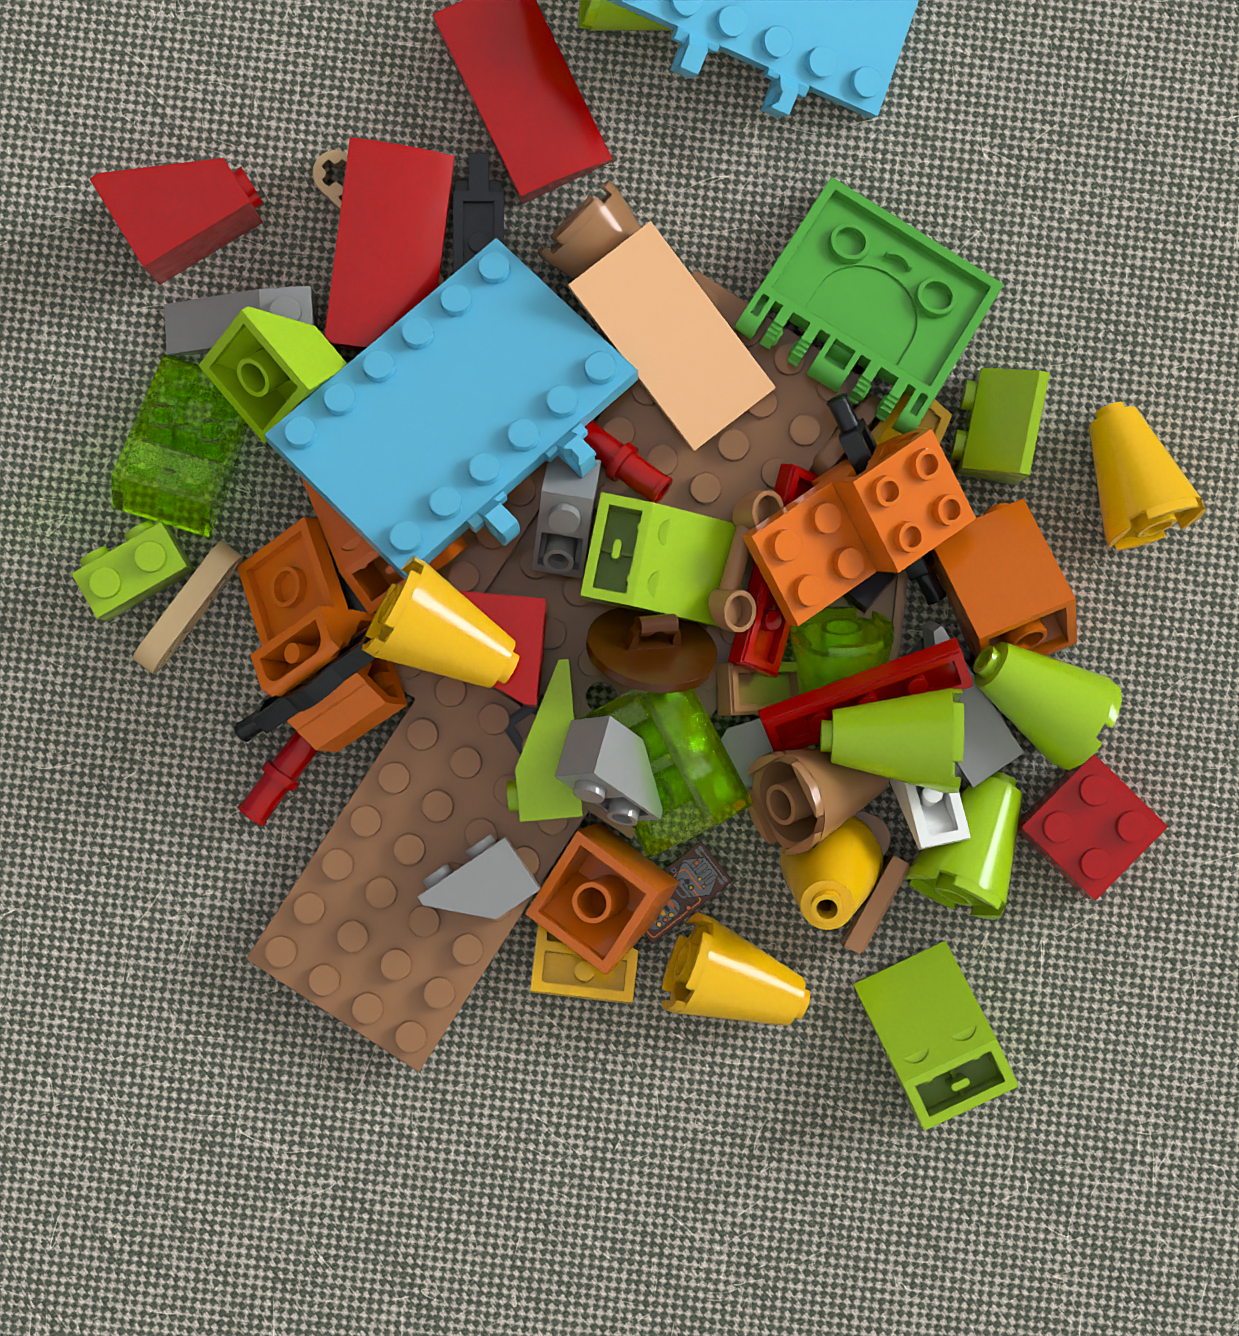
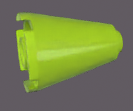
M999 642L994 646L985 647L974 662L973 671L976 673V686L1051 764L1057 765L1064 770L1076 768L1093 756L1103 744L1095 739L1102 727L1106 724L1113 728L1118 718L1122 703L1121 688L1105 675L1006 642Z
M947 688L833 709L831 720H821L820 752H830V763L945 794L958 793L961 777H955V762H963L964 702H959L963 694L962 689Z
M997 771L974 788L970 785L967 786L960 798L971 838L965 841L922 849L906 874V879H911L909 885L925 897L953 910L956 904L973 906L970 915L990 920L1002 917L1006 908L1023 797L1022 792L1015 787L1017 784L1016 780L1007 774Z

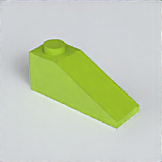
M569 659L558 660L515 768L516 780L506 781L509 812L519 811L520 822L583 816L582 800L573 794L574 789L555 777L571 720H575Z

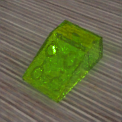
M163 354L111 474L112 508L210 538L226 499L249 425L198 364Z

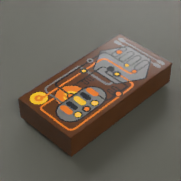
M699 841L664 869V871L678 880L680 884L654 924L644 934L652 944L732 882V879L702 841Z

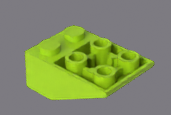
M601 492L580 594L581 600L655 615L676 614L680 620L719 627L713 620L709 610V595L712 590L719 588L736 527L732 522L654 502ZM743 577V580H742V584H741L740 590H742L744 577Z
M945 940L853 983L855 991L916 1121L924 1131L1019 1087L994 1032Z

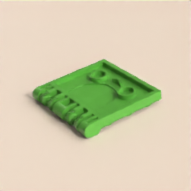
M831 177L742 313L734 329L752 340L770 310L777 313V316L762 338L761 346L770 350L782 336L786 323L790 321L805 332L801 339L797 340L788 353L789 358L787 362L797 367L814 339H819L825 345L806 375L837 393L856 363L865 368V371L848 396V400L857 405L859 401L864 400L869 392L874 377L878 376L893 387L888 395H885L876 408L877 413L875 417L885 422L903 393L910 396V399L892 426L894 430L904 434L918 427L1004 284Z

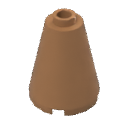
M610 180L600 186L606 193L605 196L601 199L598 197L594 199L589 195L550 235L557 243L551 251L542 245L537 252L544 261L573 279H576L642 228L618 188Z
M820 748L773 751L758 757L749 767L747 776L753 774L752 789L745 791L746 804L752 822L762 838L770 845L778 842L787 849L782 853L794 855L814 848L883 793L888 786L889 778L830 763V752H820Z

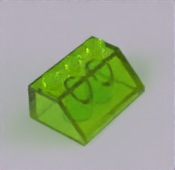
M694 688L676 693H653L632 689L579 718L611 716L644 740L663 808L660 820L638 821L636 825L632 826L648 858L694 837L754 805Z

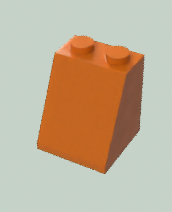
M1024 498L1011 504L999 503L992 506L982 516L977 517L974 521L931 550L935 570L944 591L947 593L946 596L968 648L974 655V662L985 647L994 646L999 642H1006L1045 656L1077 643L1076 598Z

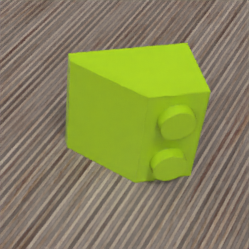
M247 306L239 312L198 366L265 444L267 442L265 434L332 378L347 363L316 326Z
M981 368L976 373L974 380L966 379L960 402V409L968 411L964 430L956 429L950 452V459L958 460L955 474L1014 486L1030 475L1050 372Z

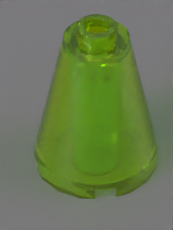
M836 606L825 607L800 626L790 625V640L803 693L887 663L894 641L892 621L875 611H872V619L857 617V607Z

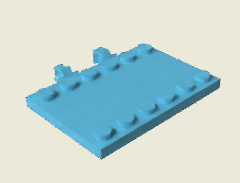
M919 0L607 1L673 30L671 40L679 43L670 69L674 73L688 79L699 75L707 52L714 54L720 51L763 70V77L771 80L760 110L778 119L782 116H789L796 97L805 98L809 91L871 119L879 115Z
M495 238L265 434L268 444L406 581L409 574L403 572L401 568L411 556H416L429 564L468 528L476 533L484 526L505 547L520 533L518 520L502 504L507 501V494L546 460L551 462L559 456L581 478L597 466L595 462L596 452L583 440L588 435L585 426L638 380V370L502 242Z

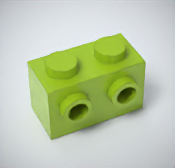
M151 520L145 521L124 534L127 540L125 543L111 551L108 550L107 546L100 547L79 560L82 567L71 573L97 619L108 622L196 571L170 526L162 522L153 525Z

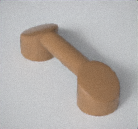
M772 490L748 492L741 497L733 510L732 521L736 527L719 588L711 591L708 601L713 620L725 631L744 632L751 627L755 620L756 604L754 598L750 593L740 590L750 555L742 535L784 507L781 497Z

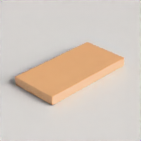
M651 221L567 285L614 349L638 370L639 382L692 451L698 449L776 388Z

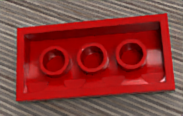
M463 0L432 14L439 35L522 205L613 162L536 0Z
M350 137L324 337L333 347L363 351L439 287L455 162L454 155L406 145Z

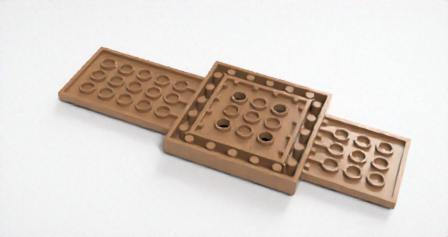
M695 270L692 274L693 278L776 388L695 451L690 449L639 380L605 408L595 424L624 445L628 442L632 443L638 448L639 456L673 479L672 485L658 504L733 523V510L742 496L754 490L774 491L781 464H795L805 470H810L814 463L812 460L838 427L829 407L826 405L827 401L842 393H846L848 398L861 376L851 370L839 391L835 393L806 375L821 350L811 344L797 367L787 362L789 358L788 353L795 342L800 340L801 337L785 327L777 344L772 346L770 350L761 346L762 338L774 321L766 316L752 340L739 333L734 327L748 306V303ZM546 460L508 493L507 501L502 504L518 520L520 533L504 547L484 526L476 533L468 528L461 535L468 546L450 562L438 569L437 572L458 591L546 599L548 613L540 695H545L558 660L569 659L575 720L611 716L642 738L660 796L718 707L716 664L731 663L728 662L736 632L725 631L720 627L698 623L714 640L717 648V660L710 678L703 684L687 691L676 693L641 691L622 685L597 669L590 660L586 649L588 630L598 616L619 607L581 600L580 594L583 579L532 571L541 491L548 463ZM600 466L584 574L601 492L649 501L620 479L613 482L605 476L606 469ZM751 553L749 555V559L747 562L742 590L746 592L748 589L753 566L755 563V560L752 557ZM394 663L402 690L415 698V700L246 960L420 1072L534 896L533 894L498 919H491L423 906L417 897L427 890L422 880L447 863L453 872L470 861L465 851L491 834L496 842L507 836L538 884L541 885L588 811L630 839L633 838L643 821H638L634 826L617 824L607 818L606 811L594 803L582 800L583 816L520 822L519 811L509 812L506 781L516 780L515 768L521 755L505 730L509 724V716L525 705L494 687L486 688ZM596 683H607L616 692V703L607 712H596L587 704V691ZM533 713L514 725L523 739L522 751L536 718V715Z

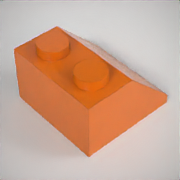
M599 822L577 830L525 914L607 975L654 924L680 882Z

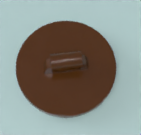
M621 607L601 614L592 622L586 640L588 656L597 669L622 685L646 692L676 693L693 689L710 678L717 660V648L710 634L698 623L680 620L676 614L655 615Z

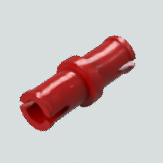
M593 420L585 426L588 435L583 440L596 452L595 459L601 460V466L606 469L605 476L613 482L620 479L649 500V502L658 503L665 496L672 485L673 479L639 456L636 446L630 442L624 445L596 425Z
M295 730L273 761L268 759L262 766L263 775L244 801L238 805L239 811L256 824L265 826L268 818L288 791L295 792L301 784L298 780L299 776L318 751Z

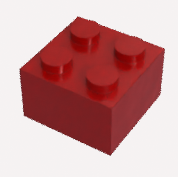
M1094 754L1082 765L1068 770L1019 819L1017 831L1085 898L1096 901L1168 826Z

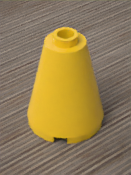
M1114 402L1095 412L1096 419L1089 424V434L1104 536L1109 548L1114 545L1116 550H1125L1158 541L1166 537L1164 530L1172 527L1177 521L1182 530L1203 516L1206 509L1202 498L1135 406L1125 407L1123 402Z
M411 556L401 568L403 572L409 574L404 585L392 583L366 633V637L372 640L362 645V650L372 657L486 688L493 687L497 681L505 684L514 672L520 657L513 652L515 640L429 564L416 556Z
M852 816L809 851L788 855L782 853L787 850L782 846L780 867L783 878L804 918L816 928L832 930L846 924L871 894L882 873L883 852L881 846L871 832V828L863 820Z
M697 912L689 918L686 923L695 927L689 937L679 934L666 966L662 990L671 994L670 1000L661 1001L662 1007L665 1010L675 1014L788 1026L795 1018L801 1019L804 1016L810 1001V991L805 989L806 982L804 977L710 915Z

